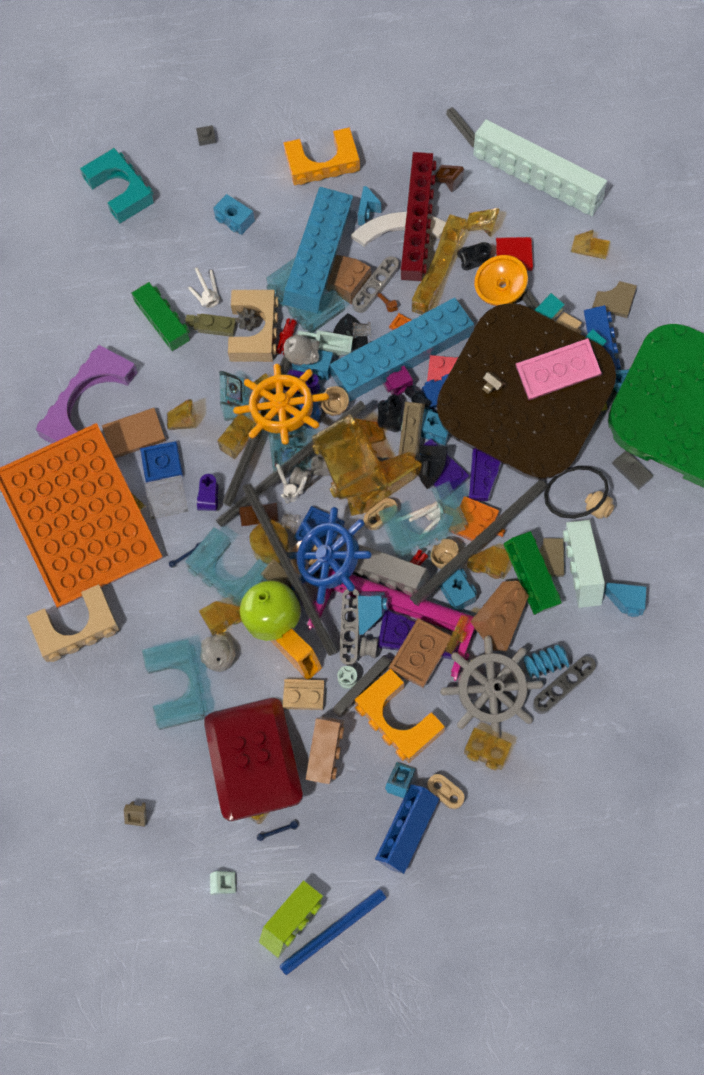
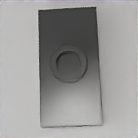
M627 451L623 452L612 462V465L638 490L653 477Z

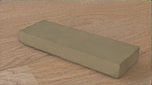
M405 402L399 458L415 460V455L419 453L425 404Z

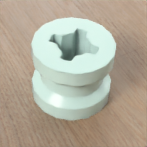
M344 666L339 669L337 674L339 685L344 689H351L358 682L356 670L351 666Z

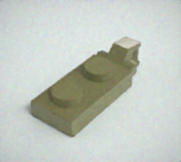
M197 314L186 315L185 319L186 326L193 327L194 330H198V333L233 337L236 326V318Z

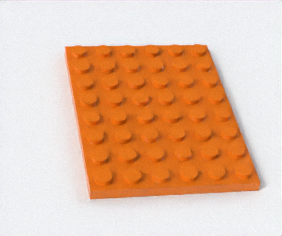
M97 423L0 467V490L57 608L83 597L82 591L98 584L102 588L163 558Z

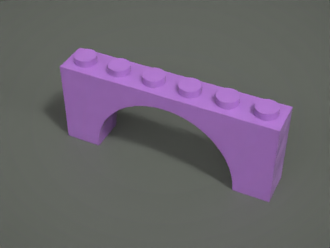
M98 345L90 353L88 360L80 366L76 376L71 378L67 388L59 394L56 403L48 409L44 419L38 422L36 431L40 438L52 444L78 432L71 423V412L77 398L85 390L99 383L116 382L128 386L138 373L135 364Z

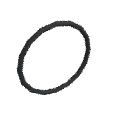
M576 466L569 468L563 474L553 477L547 484L548 487H546L544 493L545 505L551 513L561 518L576 519L587 516L598 510L605 502L609 491L608 481L601 471L592 467ZM575 470H589L598 474L604 481L605 491L602 499L592 509L584 513L568 515L554 510L549 504L548 493L551 485L557 478Z

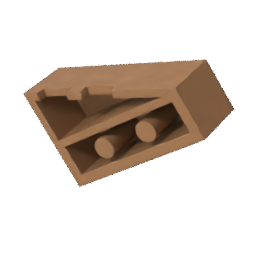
M519 581L502 582L470 621L483 640L486 636L492 638L493 651H507L529 595Z

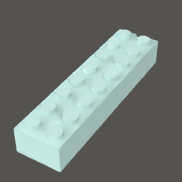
M487 119L475 133L473 155L479 160H483L493 167L517 177L522 182L550 194L553 198H557L585 214L593 216L603 202L607 180Z

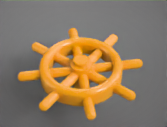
M275 364L273 366L274 376L266 378L258 385L249 379L244 380V385L253 390L249 399V405L235 407L233 412L235 414L251 412V416L257 425L249 432L250 438H255L263 429L271 433H281L282 444L287 445L289 443L288 432L298 429L304 423L314 429L319 428V422L310 417L313 410V402L328 400L329 394H311L309 387L305 383L313 375L311 369L306 370L300 378L291 375H282L280 364ZM283 387H291L286 393L283 392ZM276 388L275 395L270 393L269 391L271 389ZM297 391L303 395L302 397L292 398ZM262 397L270 401L259 403ZM304 404L301 411L293 407V405ZM271 409L264 417L259 413L261 410ZM275 415L279 416V421L271 420Z

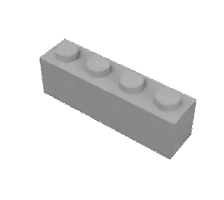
M358 544L359 551H370L372 556L369 559H358L356 568L353 571L354 575L359 577L366 576L376 583H385L387 587L394 590L396 588L401 589L410 596L428 582L430 575L426 568Z

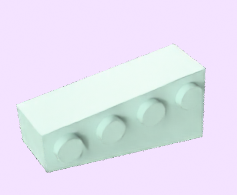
M590 520L566 522L563 540L567 542L566 553L567 557L570 558V571L573 575L578 608L602 605L605 582Z

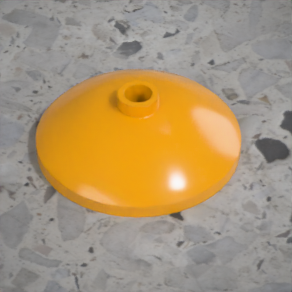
M508 255L495 256L485 261L477 270L474 279L475 290L480 299L493 306L515 302L523 295L528 284V274L523 263L517 258Z

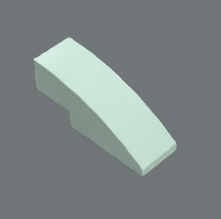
M317 330L316 334L298 331V335L319 341V350L332 352L333 356L351 353L352 336Z

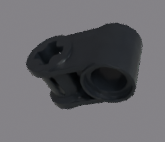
M480 242L459 249L456 254L461 259L462 269L466 271L471 270L492 258L491 245L487 242Z
M392 394L387 400H382L378 403V427L394 433L398 432L402 425V401L397 395Z

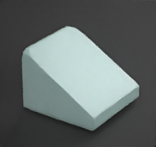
M215 871L210 874L211 895L236 893L235 872Z

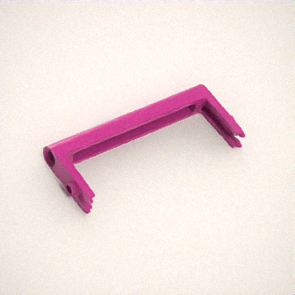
M332 567L329 570L328 577L335 574ZM351 574L349 579L359 593L362 591L385 592V598H388L389 610L415 619L419 618L427 623L463 635L458 654L468 661L470 654L467 653L475 631L470 621L474 616L428 600L420 602L419 606H417L410 600L411 596L402 591L394 590ZM343 583L337 587L326 589L323 604L320 605L316 600L313 601L314 606H316L314 609H316L315 611L318 610L319 617L322 616L333 591L343 593L347 589ZM350 592L349 596L357 598V596L354 595L353 592ZM309 619L307 624L309 626V630H311L312 627L314 628L313 624L310 621L311 619ZM454 662L451 670V676L454 677V681L457 680L461 670V666Z

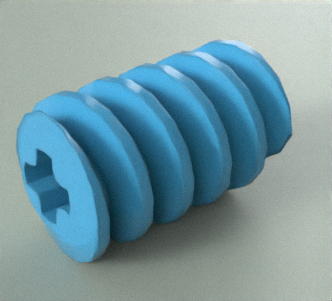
M554 645L553 649L548 647L546 653L540 650L539 656L536 653H532L531 658L528 655L524 656L525 667L530 678H532V674L539 678L540 671L546 676L548 668L554 673V666L562 670V663L567 668L569 667L566 651L563 646L560 647L559 645Z

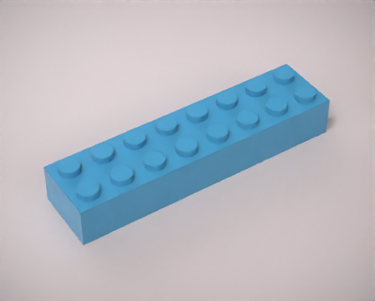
M319 187L285 287L284 305L318 314L349 217L353 195Z
M454 297L330 364V374L337 385L348 393L350 402L386 382V377L393 372L401 371L402 366H405L408 371L430 359V355H437L469 338L474 330V323Z

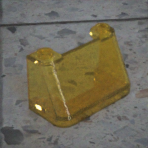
M351 414L312 436L314 442L312 448L317 455L320 454L324 458L333 480L329 489L334 498L338 497L341 500L382 490L389 486L367 434Z

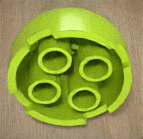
M264 581L254 585L245 593L240 604V617L245 628L253 637L264 641L282 638L283 634L291 628H295L301 615V607L295 593L287 585L278 581Z

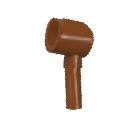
M381 293L378 294V297L386 305L388 312L398 310L396 300L389 301Z

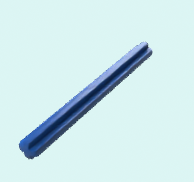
M378 889L280 964L279 967L282 972L288 975L386 899L384 892Z

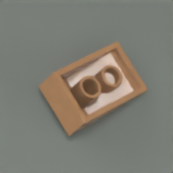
M336 254L325 290L352 304L355 295L371 277V267L357 259Z

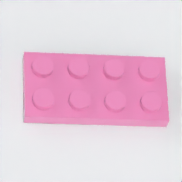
M589 339L516 364L528 400L602 374Z

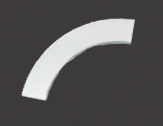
M407 212L391 213L372 219L352 233L351 239L366 247L385 232L405 230ZM428 215V218L431 219V228L427 229V233L439 239L449 229V224Z

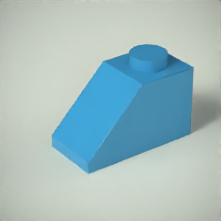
M606 583L604 588L605 595L622 613L631 617L643 615L646 602V587Z
M362 591L358 595L359 635H363L388 610L389 602L388 598H385V592Z

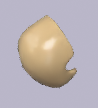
M338 386L329 387L324 392L329 394V399L320 401L321 408L328 415H341L349 404L348 393Z
M442 539L440 544L434 545L430 555L432 564L439 569L447 565L460 553L457 543L452 539Z

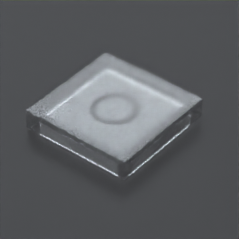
M181 475L144 483L151 519L188 512Z

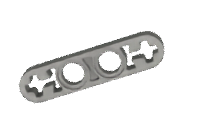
M392 256L386 257L353 298V309L356 312L363 313L372 305L378 294L383 291L398 272V259ZM379 275H383L386 279L384 281H378L376 280V277ZM374 288L376 291L373 294H368L366 290ZM364 300V305H357V302L361 303Z
M346 589L342 594L340 660L346 665L355 664L359 656L358 595L360 593L356 589L354 591ZM350 592L357 596L356 599H353L352 603L353 606L357 605V609H345L346 605L350 606V600L346 599ZM349 611H353L356 614V619L353 622H347L345 619V615ZM348 631L355 633V639L352 642L345 640L344 636ZM344 644L355 645V649L351 648V654L354 655V658H351L350 662H347L348 660L344 658V654L348 653V648H344Z

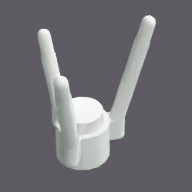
M196 267L195 271L205 291L202 292L201 298L191 286L188 289L200 301L202 307L212 308L220 300L213 271H209L212 291L208 289L199 269Z
M277 464L276 467L284 486V494H281V497L287 504L295 502L299 498V494H303L307 477L303 478L300 487L297 488L296 485L287 483L280 465Z
M434 502L422 509L395 519V522L397 523L408 518L412 522L424 515L429 521L433 520L419 536V539H422L441 521L440 516L444 515V511L438 502Z

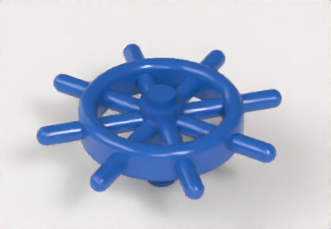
M336 507L331 508L328 523H322L312 529L307 521H302L301 527L307 534L302 539L298 552H287L289 560H297V567L301 574L300 581L303 584L307 581L311 585L318 587L317 603L320 605L325 601L326 589L337 587L343 583L349 591H354L355 585L349 577L355 570L358 559H369L372 556L370 551H359L358 541L354 535L364 526V520H357L347 529L336 523L338 515ZM335 533L341 534L342 536L333 544ZM324 535H327L326 542L324 545L320 538ZM346 543L347 551H338ZM315 544L318 549L316 552H311ZM309 559H318L309 567ZM332 567L335 574L328 577L329 568ZM321 568L320 578H316L313 574Z

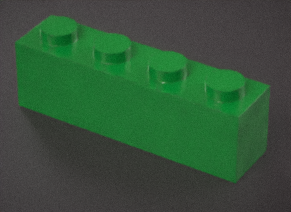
M148 282L131 292L135 304L172 352L190 341L188 327L180 323L178 314L170 310V304L166 299L160 297L161 293L156 286L153 287Z
M531 531L512 537L503 543L518 580L529 595L527 601L533 615L562 604L560 595L552 581V576L548 572L544 558L538 549L536 539Z

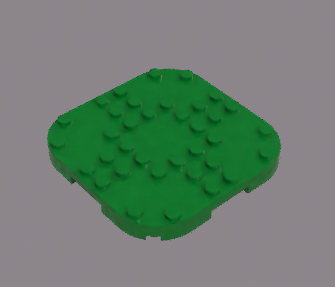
M666 324L655 328L645 337L609 410L608 427L614 435L613 439L625 451L647 462L651 459L683 474V479L703 488L704 333L681 324Z

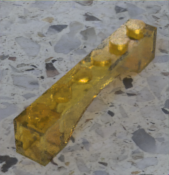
M449 215L432 263L412 298V312L422 315L432 310L466 232V219Z

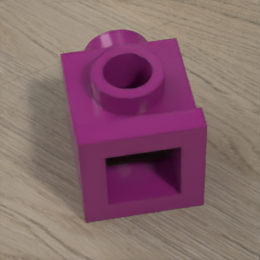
M402 366L401 371L393 372L386 377V382L383 385L388 393L390 392L398 396L405 392L406 387L410 388V385H413V379L405 366Z

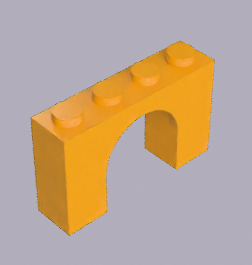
M350 127L333 131L337 153L331 160L319 163L309 160L304 154L300 139L283 142L294 186L360 171V159Z
M389 669L355 699V710L360 716L363 717L365 715L368 718L370 727L374 731L379 730L383 735L381 737L388 746L392 745L396 749L395 753L402 761L406 760L410 763L445 732V726L432 712L415 727L408 730H397L387 724L383 717V710L386 704L404 689V682L392 669Z

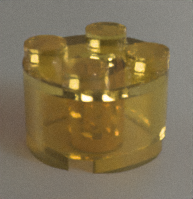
M271 520L277 532L276 535H278L280 541H282L281 543H283L282 545H284L288 552L290 544L287 531L281 524ZM258 524L249 535L254 557L263 564H269L272 560L281 563L273 549L274 547H272L273 545L269 543L270 541L261 524Z

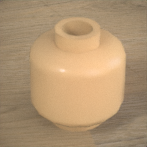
M596 491L594 494L590 493L585 499V503H587L586 511L599 503L604 494L602 491ZM607 495L605 502L591 515L598 519L608 518L615 507L613 499Z

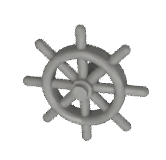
M486 636L484 638V655L478 656L470 662L466 661L457 652L451 655L452 659L463 670L459 676L458 687H444L440 690V693L443 696L458 695L462 706L467 711L457 723L459 729H463L474 717L480 721L491 723L492 738L498 741L500 739L499 722L505 721L516 714L525 723H532V717L521 707L526 699L527 690L541 689L544 684L542 681L526 682L524 673L518 666L520 660L527 653L525 648H520L512 659L501 654H493L492 638ZM494 662L505 666L496 678ZM486 663L487 678L476 667ZM512 672L516 682L503 683L505 678ZM469 676H473L482 685L467 686ZM517 690L514 701L503 693V691ZM482 693L475 703L472 704L468 694ZM497 698L508 707L507 710L499 714ZM488 699L490 714L479 710Z

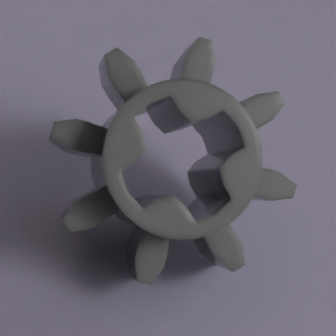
M244 307L243 311H237L238 318L235 321L240 323V329L246 327L250 331L251 327H256L255 320H258V317L254 315L255 311L253 309L248 312Z

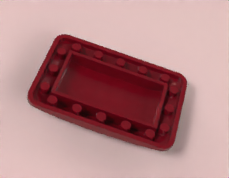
M269 698L212 712L205 717L204 726L221 814L225 820L236 821L296 806L302 801L301 783L283 706L279 699Z

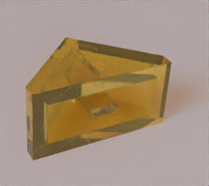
M191 399L186 400L167 412V429L196 428V411Z

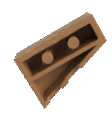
M323 716L316 718L305 780L330 784L332 779L336 780L338 768L335 767L336 759L340 758L341 747H339L340 739H343L344 720Z

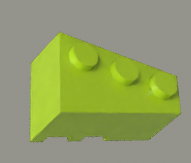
M303 880L263 926L259 943L279 958L284 950L293 943L297 933L300 930L303 931L307 926L311 915L315 916L322 907L320 903L323 895Z

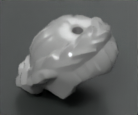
M296 334L285 341L284 355L289 362L297 366L313 364L319 360V341Z
M227 634L206 637L201 642L200 658L207 668L216 672H222L232 665L236 654L233 642L229 640Z

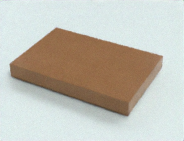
M155 408L102 425L114 459L139 451L140 448L166 441Z
M418 618L391 662L389 669H392L394 673L419 687L424 688L453 636Z

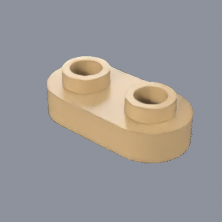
M385 498L364 515L366 528L377 530L392 519L397 513L396 502L393 499ZM390 508L391 511L386 512L385 509ZM373 519L377 521L374 524L370 522Z
M436 774L430 777L428 780V790L440 798V802L453 810L463 805L464 794L457 786L443 775ZM440 783L442 787L441 789H435L434 785ZM456 796L458 801L453 803L450 801V797Z

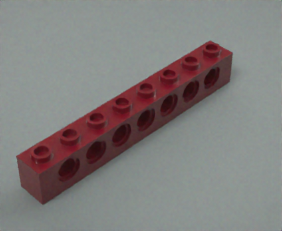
M413 152L401 262V280L422 281L423 274H426L427 264L424 263V259H428V248H425V245L429 244L430 233H427V229L431 228V219L428 218V214L432 215V204L429 203L430 200H433L434 189H431V185H435V175H432V171H436L437 160H433L434 153Z

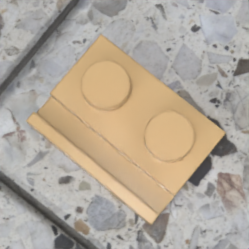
M284 679L283 709L323 710L324 680Z

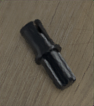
M410 385V388L406 387L405 394L411 398V401L425 404L424 409H428L431 402L425 397L424 393L417 390L413 385Z

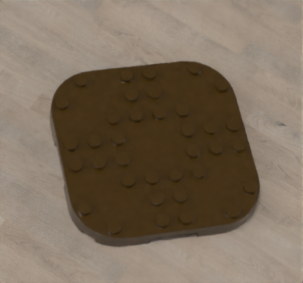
M514 303L495 306L479 319L441 387L437 399V414L440 424L448 435L456 441L507 465V468L527 478L547 480L559 476L573 464L614 388L616 380L614 362L610 354L600 344L589 339L602 374L528 400L516 364L589 338L526 306ZM487 372H493L506 383L502 389L497 390L494 388L489 394L482 389L487 383L483 379Z

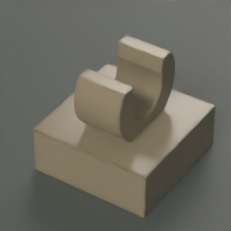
M487 372L483 377L487 383L482 389L489 394L494 388L497 390L502 389L506 383L493 372Z
M135 801L125 805V824L145 827L147 816L146 804L144 802L142 806L135 805Z

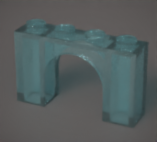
M293 258L266 277L267 290L275 291V296L278 297L281 306L287 307L289 314L299 320L304 330L314 333L345 310L344 300L332 289L323 296L318 314L284 305V291L295 258Z
M449 481L431 489L440 508L441 515L438 525L428 533L417 534L410 531L404 524L396 504L378 512L396 555L401 554V557L412 553L411 549L418 546L421 549L430 545L429 541L435 538L438 542L447 538V533L454 531L456 534L465 530L464 526L468 524Z
M214 527L185 561L188 568L187 571L194 577L197 575L201 577L205 585L210 588L212 586L216 588L219 595L223 598H230L233 600L232 603L240 609L245 593L254 585L267 581L261 573L268 564L258 559L248 573L238 580L229 581L219 577L215 573L216 564L230 547L231 542L227 535Z
M189 639L142 650L145 669L148 674L168 669H177L184 672L189 680L188 688L182 697L175 701L153 706L155 721L159 730L205 719V712L209 711L206 700H202L201 694L205 693L202 681L199 682L197 676L201 672L199 664L194 661V656H197L195 645H191Z

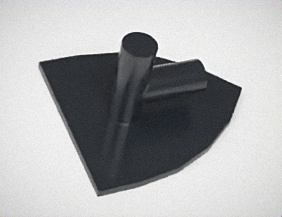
M349 313L342 317L335 326L333 333L353 337L351 350L359 349L368 344L367 335L362 324Z
M419 445V453L415 455V466L420 481L426 489L435 484L442 474L447 458L448 447Z

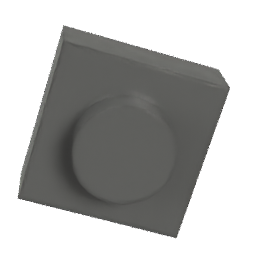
M213 125L196 128L199 146L216 143Z

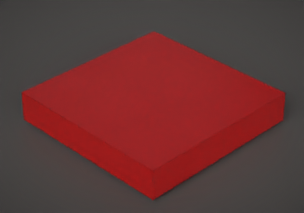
M531 237L496 238V256L508 255L515 257L523 263L527 271L533 270Z

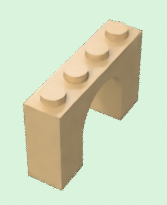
M232 290V314L238 315L237 311H243L244 307L248 312L253 309L255 311L254 315L259 316L265 321V326L254 336L229 337L228 356L230 362H273V355H276L277 348L276 344H274V339H277L275 323H278V312H275V308L279 307V297H275L274 290Z
M99 584L81 592L89 611V620L85 628L77 634L62 635L56 632L50 615L45 608L26 616L42 657L46 662H55L67 653H75L79 648L85 645H93L97 640L111 637L119 631Z

